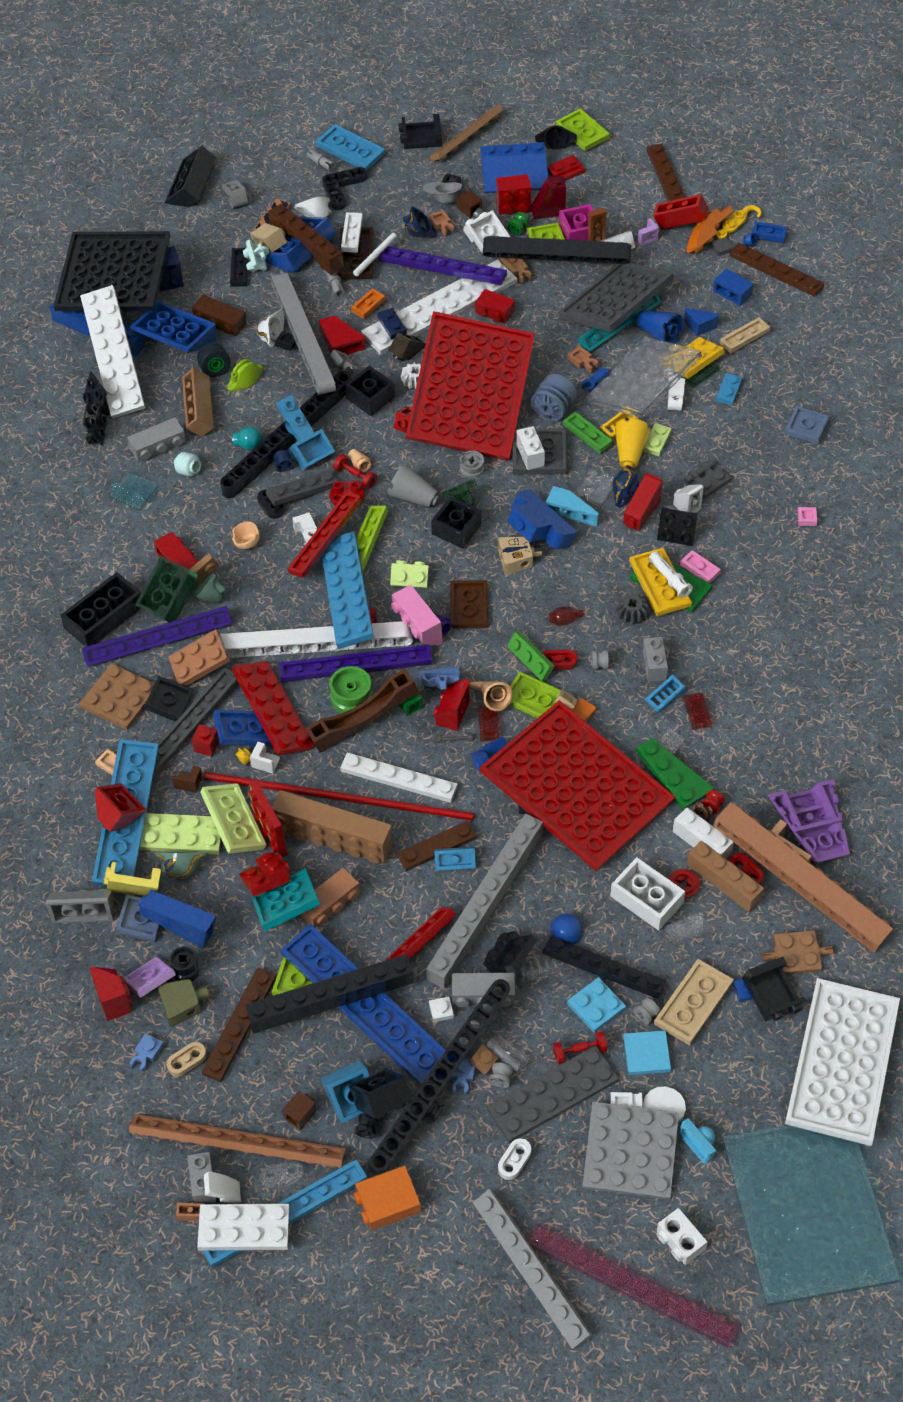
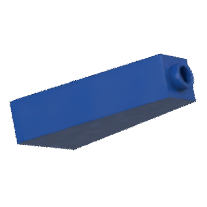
M150 890L147 896L143 895L139 901V914L201 948L205 947L214 932L216 916L153 890Z

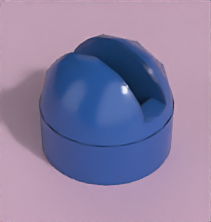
M748 233L743 237L744 245L748 247L756 245L757 240L754 233Z

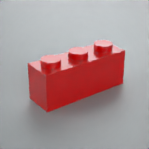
M698 194L656 204L653 216L662 230L706 220L709 208L703 196Z
M173 532L153 541L155 552L180 582L183 580L181 577L200 561L194 558L190 548H186L182 539L179 536L176 537Z

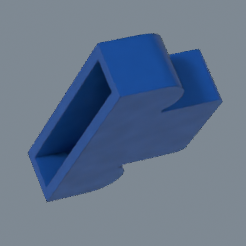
M531 489L518 492L507 522L529 542L546 539L547 544L555 549L570 547L577 535V531Z

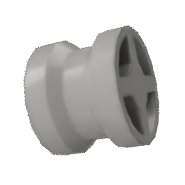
M607 650L602 652L592 651L593 670H597L600 667L608 669Z
M645 998L642 1001V1005L636 1006L633 1010L635 1016L646 1025L652 1021L653 1016H657L660 1013L657 1004L649 998Z
M494 1063L492 1066L493 1074L489 1078L490 1084L501 1088L509 1087V1077L513 1073V1068L505 1063Z

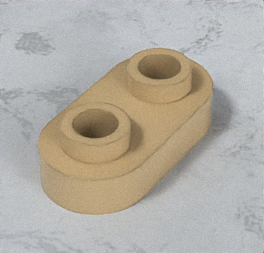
M199 1042L188 1044L168 1058L166 1064L168 1072L175 1077L183 1076L206 1059V1049ZM194 1053H199L198 1057H193L192 1055ZM178 1064L182 1065L180 1069L174 1068Z

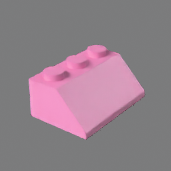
M412 585L392 594L393 603H391L394 612L401 615L403 623L406 626L409 625L416 639L419 638L423 644L438 646L443 644L440 620Z

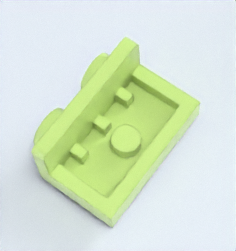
M398 560L396 563H392L390 586L407 587L412 585L413 587L427 588L429 566L425 565V562L407 564V561Z

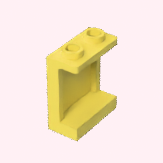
M112 862L111 867L106 868L103 884L107 885V890L141 897L143 895L147 896L150 890L155 892L158 890L161 869L153 868L150 879L115 874L116 862Z

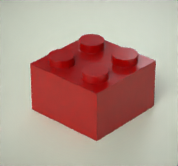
M528 174L496 178V205L499 215L531 211V184Z

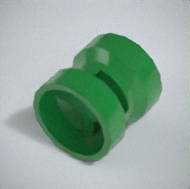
M518 212L508 222V230L515 235H520L523 229L529 225V218L524 213Z

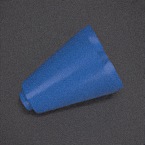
M642 310L635 318L638 327L668 347L673 346L679 340L678 334L680 331L683 332L684 328L683 317L678 313Z

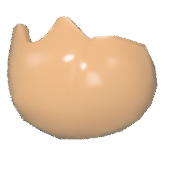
M242 522L232 530V540L239 549H250L256 546L260 539L258 528L253 522Z

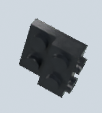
M516 931L504 932L498 937L495 947L487 953L483 965L491 973L517 971L537 942V939L532 934L520 936Z

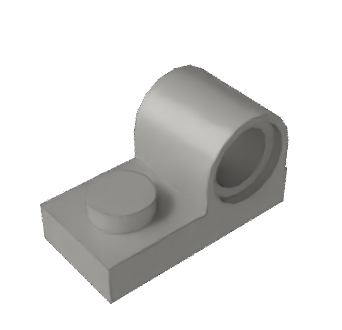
M237 180L222 184L223 191L227 194L232 209L248 204L245 187Z

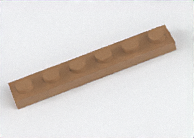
M499 104L492 107L431 154L429 156L431 161L439 160L440 162L447 157L446 154L448 152L452 153L457 150V145L464 144L468 141L469 136L476 135L480 127L483 129L489 125V120L493 121L500 116L498 113L503 110L502 106Z

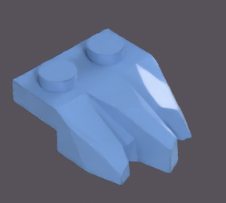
M456 666L419 671V679L422 686H437L442 690L446 689L448 684L460 681V671Z

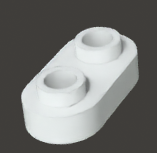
M519 1138L512 1141L500 1159L498 1172L502 1178L506 1180L515 1179L531 1156V1145L527 1140ZM521 1149L524 1153L518 1154L516 1151ZM511 1167L513 1168V1170L511 1172H507L505 1168Z

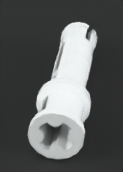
M657 551L649 556V561L666 577L668 585L678 592L680 598H684L692 592V585L687 584L683 579V575L676 573Z

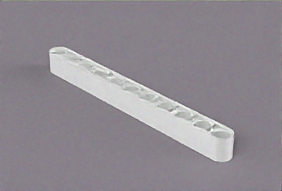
M403 621L372 623L373 639L338 649L336 645L333 626L220 634L229 658H235V656L236 658L254 655L265 656L273 655V653L274 655L309 653L310 651L348 650V648L352 650L381 648L385 646L395 647L404 646V644L409 646L413 642L411 628L409 625L406 626Z

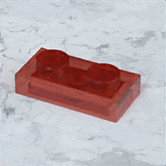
M702 692L684 695L683 701L692 729L712 727Z
M478 706L480 742L498 739L497 711L490 710L486 706Z

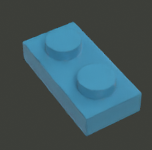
M726 373L716 401L733 405L743 377Z
M474 847L434 849L436 871L476 868Z

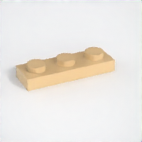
M758 317L721 338L719 344L731 354L770 332V326Z

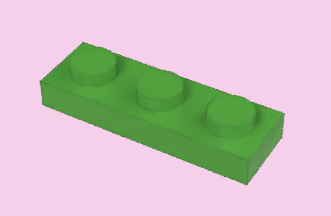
M576 411L563 420V426L599 454L612 446L613 440Z
M515 631L507 647L541 681H547L554 665L520 631Z

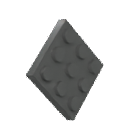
M515 429L513 439V474H566V429H535L545 451L544 466L527 470L517 447V430L519 429Z

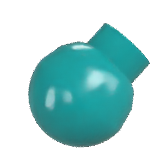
M248 426L240 432L234 433L232 441L235 447L252 451L262 442V435L255 427Z

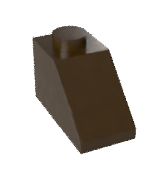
M398 332L389 351L394 354V358L400 361L403 359L410 360L425 347L426 343L416 336Z

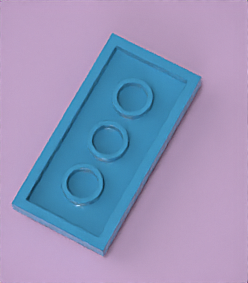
M336 124L316 141V147L366 170L371 168L385 155L384 148Z

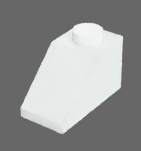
M688 485L683 489L677 490L674 493L673 505L680 511L698 512L701 510L704 487L702 485Z

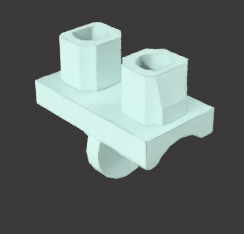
M248 240L246 242L247 248L243 250L244 257L249 260L251 259L246 264L247 269L251 272L257 270L265 271L267 269L265 259L269 253L268 247L263 246L262 243L255 244Z

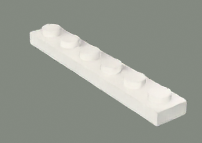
M351 753L346 754L340 767L341 772L449 803L452 802L458 784Z

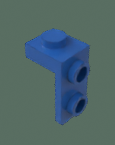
M500 737L470 754L473 764L478 771L480 766L507 744L504 737Z

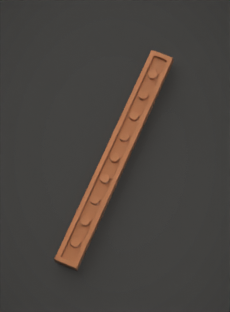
M135 1114L129 1125V1133H135L140 1136L147 1135L158 1137L159 1139L178 1140L182 1143L190 1142L202 1146L220 1147L224 1150L232 1149L244 1153L262 1154L267 1157L275 1156L285 1158L286 1160L305 1161L309 1164H323L329 1167H342L346 1157V1148Z

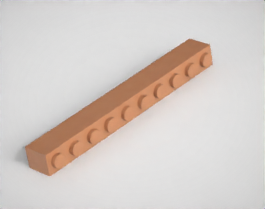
M730 802L716 817L713 826L731 839L736 845L875 953L889 937L893 928L890 927L886 920L880 919L871 908L858 902L853 894L844 891L839 883L830 880L821 869L815 868L808 862L806 857L793 851L788 843L779 840L774 832L765 829L756 818L747 815L742 807Z

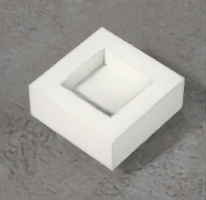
M449 997L429 1001L433 1022L454 1018Z

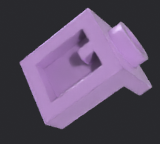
M652 219L647 220L646 228L638 230V243L641 246L658 240L660 229L658 224L654 223Z

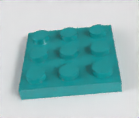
M306 868L290 875V882L253 897L251 895L264 931L274 929L279 924L292 920L298 915L313 910L316 906L320 905Z

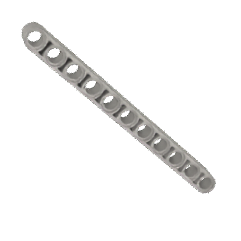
M287 272L270 276L274 293L281 309L285 312L286 321L318 395L336 391L333 376Z

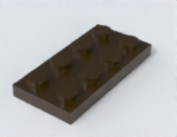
M361 227L358 253L342 252L344 268L339 270V277L341 279H373V262L359 276L353 274V271L373 252V227ZM340 228V251L344 228Z

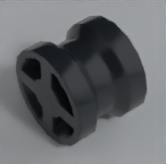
M365 1113L359 1114V1125L355 1128V1134L363 1138H375V1127L378 1126L379 1119Z

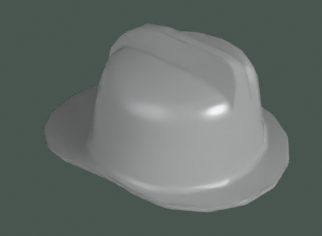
M432 182L423 186L425 192L434 194L436 200L444 204L457 203L458 191L462 188V184L456 182Z

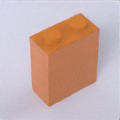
M405 1166L355 1183L356 1192L353 1195L357 1206L362 1205V1220L365 1225L369 1224L371 1231L421 1213V1204Z

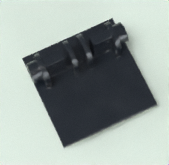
M90 371L85 392L83 393V400L86 403L89 397L101 413L107 416L110 414L109 406L105 401L107 392L93 372Z
M88 397L83 425L88 432L86 441L90 445L94 444V442L103 445L107 418Z
M662 507L657 540L693 546L698 514Z

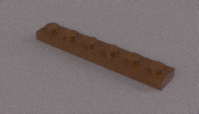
M663 145L647 146L646 151L667 200L672 201L685 198Z
M739 242L730 251V257L814 297L824 287L823 282Z
M257 967L202 1070L203 1076L222 1082L251 1027L245 1004L265 999L276 980V974Z

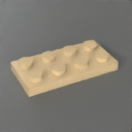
M697 959L654 1020V1025L690 1046L732 986L734 979Z

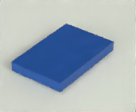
M214 711L213 716L220 745L256 746L257 742L264 743L265 746L273 747L254 711Z

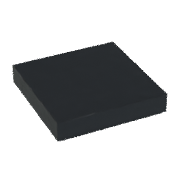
M158 676L144 705V709L176 722L185 712L194 690Z

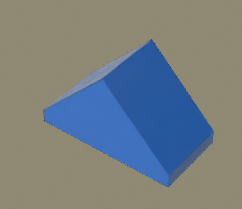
M690 308L685 309L684 322L696 336L717 328L719 314Z

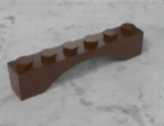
M280 204L268 211L270 225L281 228L285 234L298 239L327 273L332 275L344 268L342 252L285 206Z
M404 668L389 677L376 693L360 705L339 715L321 718L305 729L320 753L419 692L414 681Z

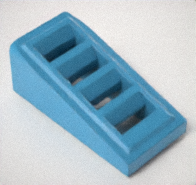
M672 674L646 697L645 701L659 713L686 693V686ZM673 686L677 690L673 691L670 687ZM668 690L671 695H667L664 691ZM662 694L666 699L663 701L658 695ZM654 698L661 703L659 706L653 701Z

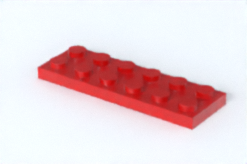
M262 661L235 665L232 672L277 755L312 750L314 744L269 662Z

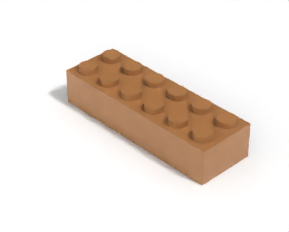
M282 790L279 791L272 805V809L282 825L283 834L292 835L298 840L305 839L317 846L324 845L336 852L343 851L355 858L362 857L368 859L374 864H385L393 846L391 824Z

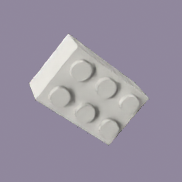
M636 857L611 884L610 896L659 931L684 904L685 891Z

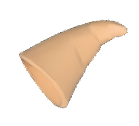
M497 681L470 683V687L481 692L484 697V703L490 710L501 711L511 702L512 689L507 683Z

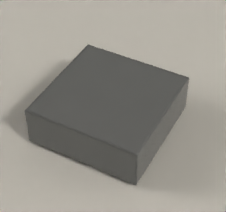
M727 237L711 242V246L717 256L728 254L733 249Z

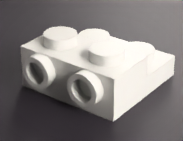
M493 210L488 213L483 212L476 219H469L463 229L471 243L475 242L481 252H483L484 237H510Z

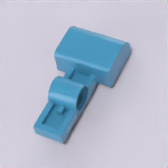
M292 395L275 404L285 420L284 423L288 432L294 435L298 441L292 444L289 449L303 470L335 453L333 446L322 429L314 433Z

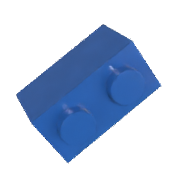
M725 269L714 279L713 291L741 306L752 296L753 283Z

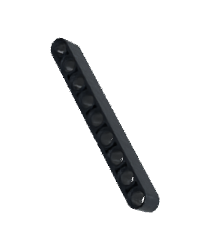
M486 236L483 239L482 255L492 258L628 264L631 262V244L624 242Z

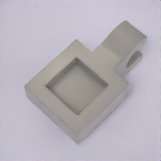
M333 350L330 354L335 360L334 363L341 368L343 367V371H348L349 373L351 369L357 371V367L353 365L354 362L346 353Z

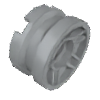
M467 451L464 455H461L460 472L462 475L468 478H476L483 474L484 457L480 452Z

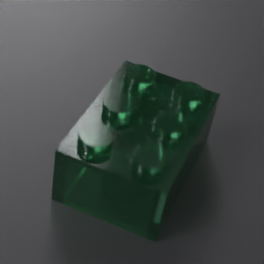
M160 556L135 605L167 622L176 621L199 575Z

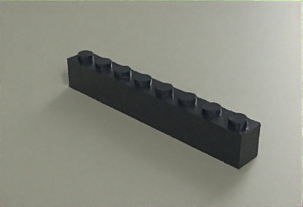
M407 954L245 1004L252 1032L255 1034L413 984V969Z

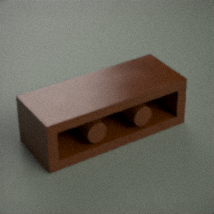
M202 295L192 306L193 315L215 323L216 328L224 331L226 334L237 336L247 324L244 311L206 295Z

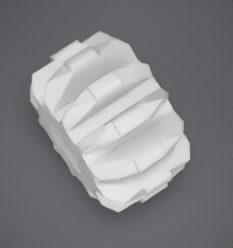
M414 362L412 365L407 363V366L403 367L401 380L404 387H408L409 390L416 389L421 363L416 364Z

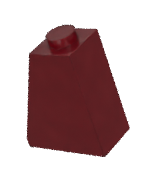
M564 176L547 177L531 205L533 219L559 217V211L566 208Z

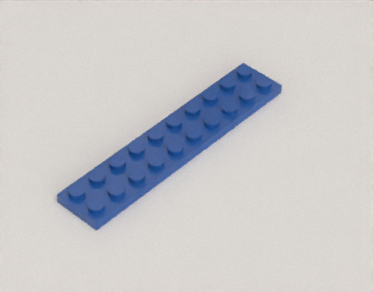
M311 924L280 949L281 954L311 983L358 969ZM385 993L338 1007L420 1086L445 1052V1049ZM451 1054L447 1055V1059L450 1062L454 1063L456 1061ZM441 1071L435 1072L437 1079L444 1074Z

